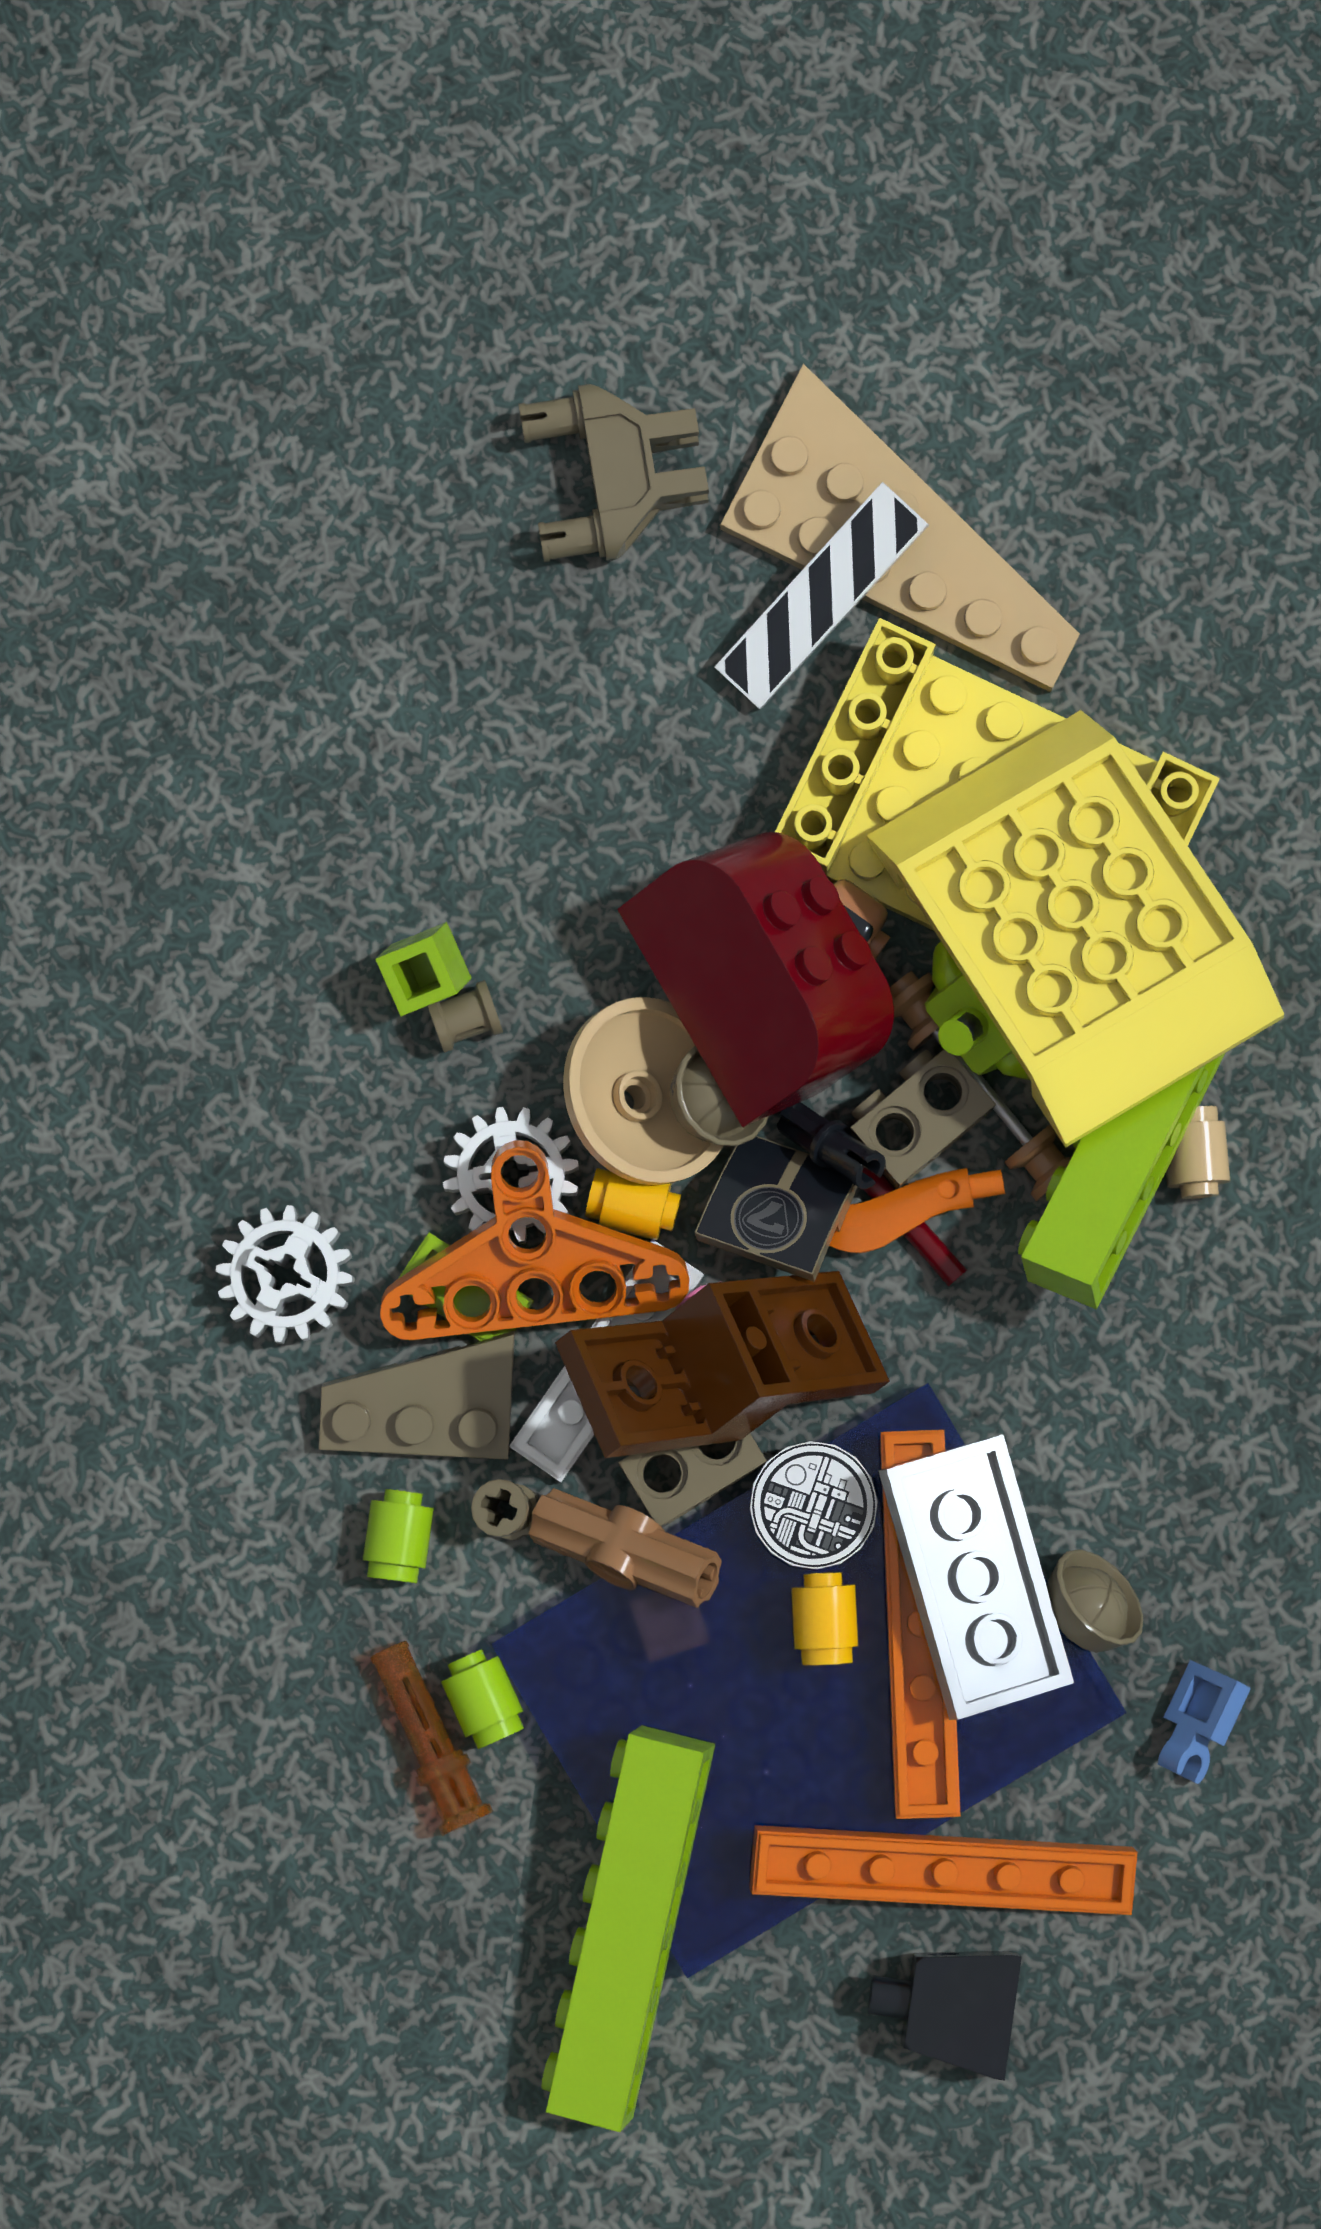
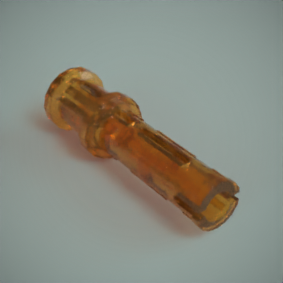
M406 1640L376 1653L370 1659L372 1664L376 1666L396 1715L421 1767L416 1770L418 1776L415 1778L419 1786L427 1787L442 1820L438 1829L441 1835L444 1836L494 1811L490 1803L482 1802L467 1767L471 1763L468 1754H464L462 1749L455 1751L435 1707L433 1698L429 1694L410 1653L409 1644ZM403 1682L405 1683V1685H406V1687H407V1690H408V1692H409V1694H410V1696H411V1698H412V1701H413V1703H414V1705H415V1707H416V1710H415V1708H414V1706H413V1704H412V1702H411V1699H410V1697H409V1695H408V1693H407V1691H406V1688H405Z

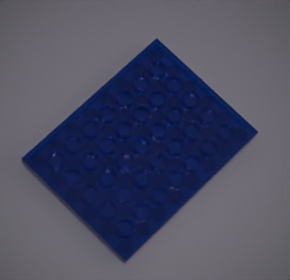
M929 1383L827 1443L838 1446L859 1460L872 1478L878 1502L873 1530L862 1548L841 1564L815 1570L791 1566L771 1554L755 1532L750 1513L751 1488L674 1534V1536L717 1552L722 1560L718 1576L719 1583L710 1600L704 1601L698 1608L641 1585H637L634 1590H627L601 1578L491 1644L597 1825L605 1802L614 1803L619 1779L610 1776V1768L619 1739L627 1740L630 1732L643 1725L715 1744L670 1949L687 1978L820 1899L751 1893L749 1882L754 1825L926 1835L954 1818L895 1819L882 1482L879 1475V1470H881L880 1432L944 1430L945 1451L965 1445ZM842 1572V1585L855 1584L859 1646L852 1647L853 1663L802 1665L801 1650L794 1649L791 1588L804 1587L803 1574ZM1060 1629V1635L1074 1680L1073 1684L957 1720L960 1813L1127 1713L1091 1652L1069 1640Z

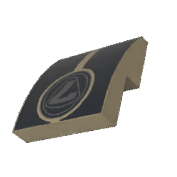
M756 1136L754 1139L734 1148L696 1228L695 1236L697 1241L815 1282L834 1232H840L857 1186L832 1167L821 1168L813 1163L808 1153Z

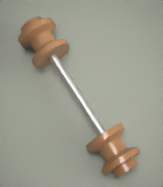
M910 971L894 983L890 990L894 1004V1018L902 1017L912 1029L907 1044L914 1051L933 1036L939 1044L940 1042L938 1038L939 1027L927 1013L925 1002L931 995L930 992L934 985L932 975L927 973L918 979L913 971ZM955 1056L996 1103L993 1110L1023 1145L1004 1163L1010 1170L1025 1167L1036 1181L1030 1195L1035 1201H1038L1046 1195L1049 1182L1055 1170L1059 1166L1067 1168L1072 1156L1064 1157L1055 1146L1054 1140L1057 1134L1051 1125L1047 1126L1035 1137H1032L983 1076L972 1072L961 1056Z

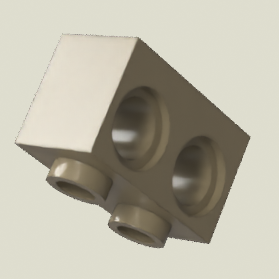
M926 1049L899 1072L900 1076L905 1080L902 1085L887 1097L878 1089L851 1112L857 1120L850 1127L851 1136L870 1149L884 1155L886 1167L883 1175L896 1189L904 1186L990 1114L996 1106V1103L955 1055L945 1050H942L934 1057ZM937 1079L951 1082L959 1094L958 1104L949 1110L933 1108L926 1101L924 1095L925 1086ZM888 1119L900 1120L910 1130L911 1143L901 1150H888L877 1139V1126Z
M748 1434L742 1440L735 1441L733 1451L722 1459L709 1458L701 1452L699 1446L628 1455V1457L618 1463L651 1519L663 1528L761 1468L767 1460L751 1434ZM658 1457H667L678 1464L681 1470V1479L674 1489L662 1493L656 1492L647 1486L644 1481V1470L651 1460Z

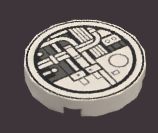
M809 1441L786 1447L765 1463L753 1483L750 1513L756 1534L771 1554L791 1566L817 1570L841 1564L862 1548L874 1528L878 1502L872 1478L855 1456L833 1444Z

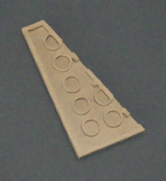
M803 364L720 524V530L803 570L883 482L925 520L929 526L862 600L1051 692L1080 633Z

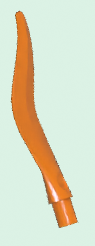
M968 1168L943 1172L915 1181L871 1200L851 1204L840 1232H834L829 1246L849 1253L874 1251L888 1245L936 1215L952 1210L974 1207V1199L1006 1194L1002 1170L971 1175L968 1173Z

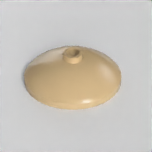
M636 997L618 1001L601 1009L583 1024L574 1037L567 1053L563 1074V1089L567 1112L573 1128L585 1148L609 1171L629 1181L646 1185H665L689 1178L707 1167L724 1146L702 1141L689 1134L677 1121L672 1109L670 1086L674 1073L682 1059L695 1044L671 1002L656 998ZM624 1091H627L633 1097V1109L628 1106Z

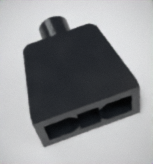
M1012 1951L913 1953L909 1980L877 1975L872 1976L867 2013L904 2019L901 2044L905 2049L993 2079L1005 2081L1022 1956Z

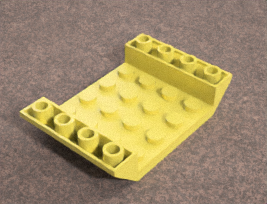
M879 618L775 832L791 836L805 845L815 856L831 882L835 883L843 879L849 880L882 903L887 909L934 931L908 889L904 887L899 890L868 842L867 835L1066 718L933 656L936 644ZM1120 744L1188 846L1220 778L1165 752H1162L1159 760L1155 761Z
M1082 710L867 835L868 842L899 890L904 887L908 889L1030 1078L1032 1097L1065 1148L1284 1018V1012L1253 943L1116 738Z

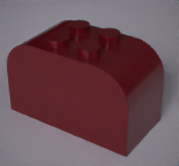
M777 832L761 833L678 863L617 909L742 1128L821 1093L874 1057L889 1039L894 1021V1004L888 982L873 957L868 942L859 933L841 902L836 887L828 879L811 851L791 836Z

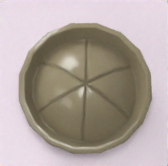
M696 1046L682 1059L671 1082L670 1099L677 1121L683 1128L696 1138L717 1145L738 1146L754 1139L766 1125L768 1117L742 1128Z
M1081 1549L1067 1551L1058 1560L1046 1586L1058 1628L1068 1639L1081 1648L1095 1653L1134 1643L1142 1634L1143 1613L1137 1595L1128 1580L1118 1569L1101 1556Z

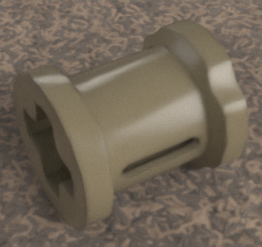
M485 980L477 982L473 991L428 1005L444 1053L453 1050L454 1043L490 1031L494 1036L503 1033Z
M502 1479L488 1481L478 1489L473 1497L471 1505L473 1520L478 1528L488 1535L513 1541L519 1540L523 1536L529 1535L532 1511L538 1502L537 1495L527 1486L515 1484L511 1481ZM501 1500L509 1502L512 1507L517 1508L516 1516L513 1520L506 1519L504 1515L496 1511L497 1505Z

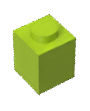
M447 922L391 944L375 959L400 1016L458 994L472 979Z

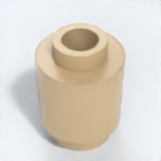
M1216 1106L1197 1107L1166 1171L1167 1187L1180 1188L1181 1199L1218 1196V1185L1230 1182L1225 1122L1218 1121Z

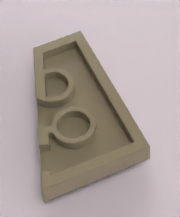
M515 1331L493 1336V1339L464 1347L457 1346L438 1351L437 1354L402 1364L394 1363L323 1383L321 1387L319 1450L508 1459L511 1433Z

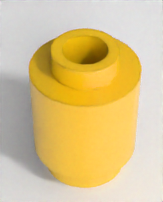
M597 1168L588 1197L585 1217L599 1220V1225L616 1231L658 1240L661 1229L673 1231L681 1194L670 1192L672 1183L665 1185L640 1184L624 1179L609 1170Z
M842 1572L803 1574L804 1587L791 1588L794 1649L801 1650L802 1665L853 1663L852 1647L859 1646L855 1584L842 1585Z

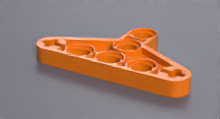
M515 1140L504 1144L498 1149L492 1160L491 1183L496 1216L389 1285L382 1296L380 1318L383 1326L391 1335L402 1340H418L665 1311L676 1307L684 1300L689 1291L690 1279L686 1263L678 1253L553 1209L549 1168L545 1154L537 1145L529 1141ZM516 1155L531 1158L538 1168V1175L535 1181L529 1186L522 1188L509 1185L501 1174V1168L506 1160ZM523 1217H533L542 1223L546 1236L537 1247L531 1249L520 1248L511 1241L509 1236V1229L512 1223ZM634 1264L633 1280L652 1277L653 1267L657 1265H665L668 1275H678L679 1279L670 1281L668 1292L656 1293L653 1283L634 1284L636 1298L625 1299L626 1278L620 1265ZM593 1271H604L610 1274L616 1283L614 1294L608 1300L602 1302H592L586 1299L581 1294L579 1288L580 1282L585 1275ZM531 1278H539L546 1281L553 1290V1298L550 1303L538 1310L524 1307L518 1301L516 1295L520 1284ZM469 1285L484 1289L490 1298V1305L487 1311L476 1317H467L461 1314L455 1308L453 1302L456 1293L461 1288ZM432 1287H446L443 1310L447 1320H436L437 1308L418 1311L417 1321L412 1323L405 1322L403 1313H393L391 1310L400 1306L401 1296L413 1295L414 1303L417 1305L435 1304V1292Z

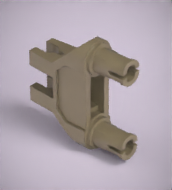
M592 384L578 385V390L572 391L573 397L530 404H518L525 444L535 440L579 433L580 439H586L597 509H592V516L549 523L539 522L538 528L544 562L595 552L599 553V558L605 557L606 561L617 560L632 546L659 511L709 503V488L705 466L655 473L652 457L654 452L699 445V428L695 408L645 415L612 393Z

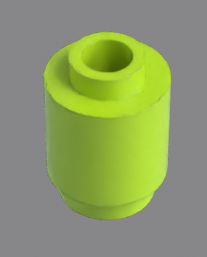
M385 1489L384 1501L371 1500L363 1560L369 1561L367 1577L409 1583L418 1582L419 1568H426L434 1508L421 1506L423 1494Z
M481 1649L447 1665L452 1677L441 1681V1684L465 1738L471 1735L477 1749H481L524 1729L518 1713L523 1712L522 1706L499 1656L487 1660Z

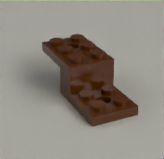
M839 1271L818 1273L815 1282L796 1275L708 1283L662 1321L570 1330L555 1342L605 1458L739 1441L788 1404L873 1394L890 1382ZM811 1335H815V1336L817 1337V1339L819 1340V1343H820V1344H818V1343L812 1338ZM629 1386L636 1387L641 1395V1398L637 1396L630 1389Z

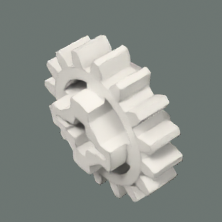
M499 1107L496 1109V1123L488 1126L478 1115L472 1118L477 1132L472 1138L458 1132L455 1134L454 1140L463 1151L460 1156H445L444 1164L457 1171V1177L444 1181L443 1187L445 1192L461 1193L462 1197L452 1205L451 1209L456 1216L468 1211L474 1214L468 1226L471 1232L496 1216L482 1207L473 1195L489 1193L493 1195L491 1183L492 1160L497 1150L504 1144L517 1140L516 1135L535 1141L546 1151L549 1156L546 1157L549 1168L550 1182H553L551 1187L553 1209L569 1214L565 1206L560 1202L562 1195L577 1196L578 1186L566 1181L565 1175L579 1170L578 1160L562 1159L561 1154L571 1145L568 1136L559 1137L553 1141L549 1137L554 1126L553 1120L547 1117L535 1127L531 1125L530 1109L523 1107L517 1121H509L504 1108ZM494 1140L495 1151L485 1165L473 1167L470 1170L477 1152L486 1143ZM516 1155L508 1159L515 1160L519 1170H529V1176L519 1179L518 1185L520 1188L529 1186L535 1181L538 1175V1168L531 1158ZM504 1164L501 1168V1173L504 1171ZM533 1217L517 1219L509 1229L514 1230L519 1244H526V1228L535 1226L541 1234L546 1236L542 1223Z
M287 1205L283 1213V1219L275 1221L274 1216L267 1208L261 1209V1226L254 1229L249 1223L242 1220L238 1223L239 1229L244 1235V1239L240 1244L229 1240H224L222 1244L233 1255L231 1263L216 1265V1272L231 1279L230 1285L218 1291L219 1297L222 1300L237 1299L239 1304L233 1309L230 1317L236 1323L246 1319L248 1316L253 1317L250 1334L257 1338L269 1326L273 1328L274 1340L278 1344L285 1343L288 1329H295L303 1341L310 1340L309 1324L317 1321L321 1326L329 1329L333 1326L330 1317L326 1313L330 1306L339 1309H346L348 1303L337 1292L339 1286L354 1284L355 1278L348 1273L340 1272L339 1265L352 1259L349 1249L333 1250L332 1245L341 1234L335 1227L327 1229L320 1234L317 1230L321 1217L315 1212H311L305 1221L301 1223L298 1222L294 1206ZM284 1233L292 1234L291 1236L289 1235L283 1246L267 1251L257 1247L259 1243L271 1236ZM315 1244L319 1247L325 1258L327 1266L326 1282L314 1276L309 1259L314 1251ZM290 1259H294L296 1261L293 1269L311 1287L306 1288L298 1283L296 1286L291 1283H285L280 1291L275 1290L277 1280L260 1262L264 1261L272 1266L274 1264L286 1266ZM245 1268L255 1272L258 1277L261 1291L256 1298L258 1300L256 1304L251 1301L245 1288ZM302 1298L315 1303L309 1309L297 1315L279 1316L287 1303Z

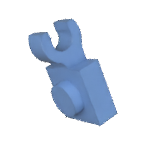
M1190 1660L1163 1717L1177 1725L1172 1736L1160 1752L1158 1765L1199 1784L1205 1777L1210 1763L1209 1741H1214L1222 1746L1225 1745L1251 1688Z

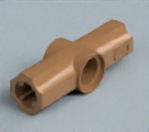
M553 1488L547 1495H541L532 1511L529 1536L534 1543L585 1563L594 1574L617 1587L634 1590L637 1585H641L698 1608L701 1603L710 1600L719 1583L718 1576L722 1560L717 1552L664 1532V1529L657 1522L633 1508L616 1505L611 1511Z

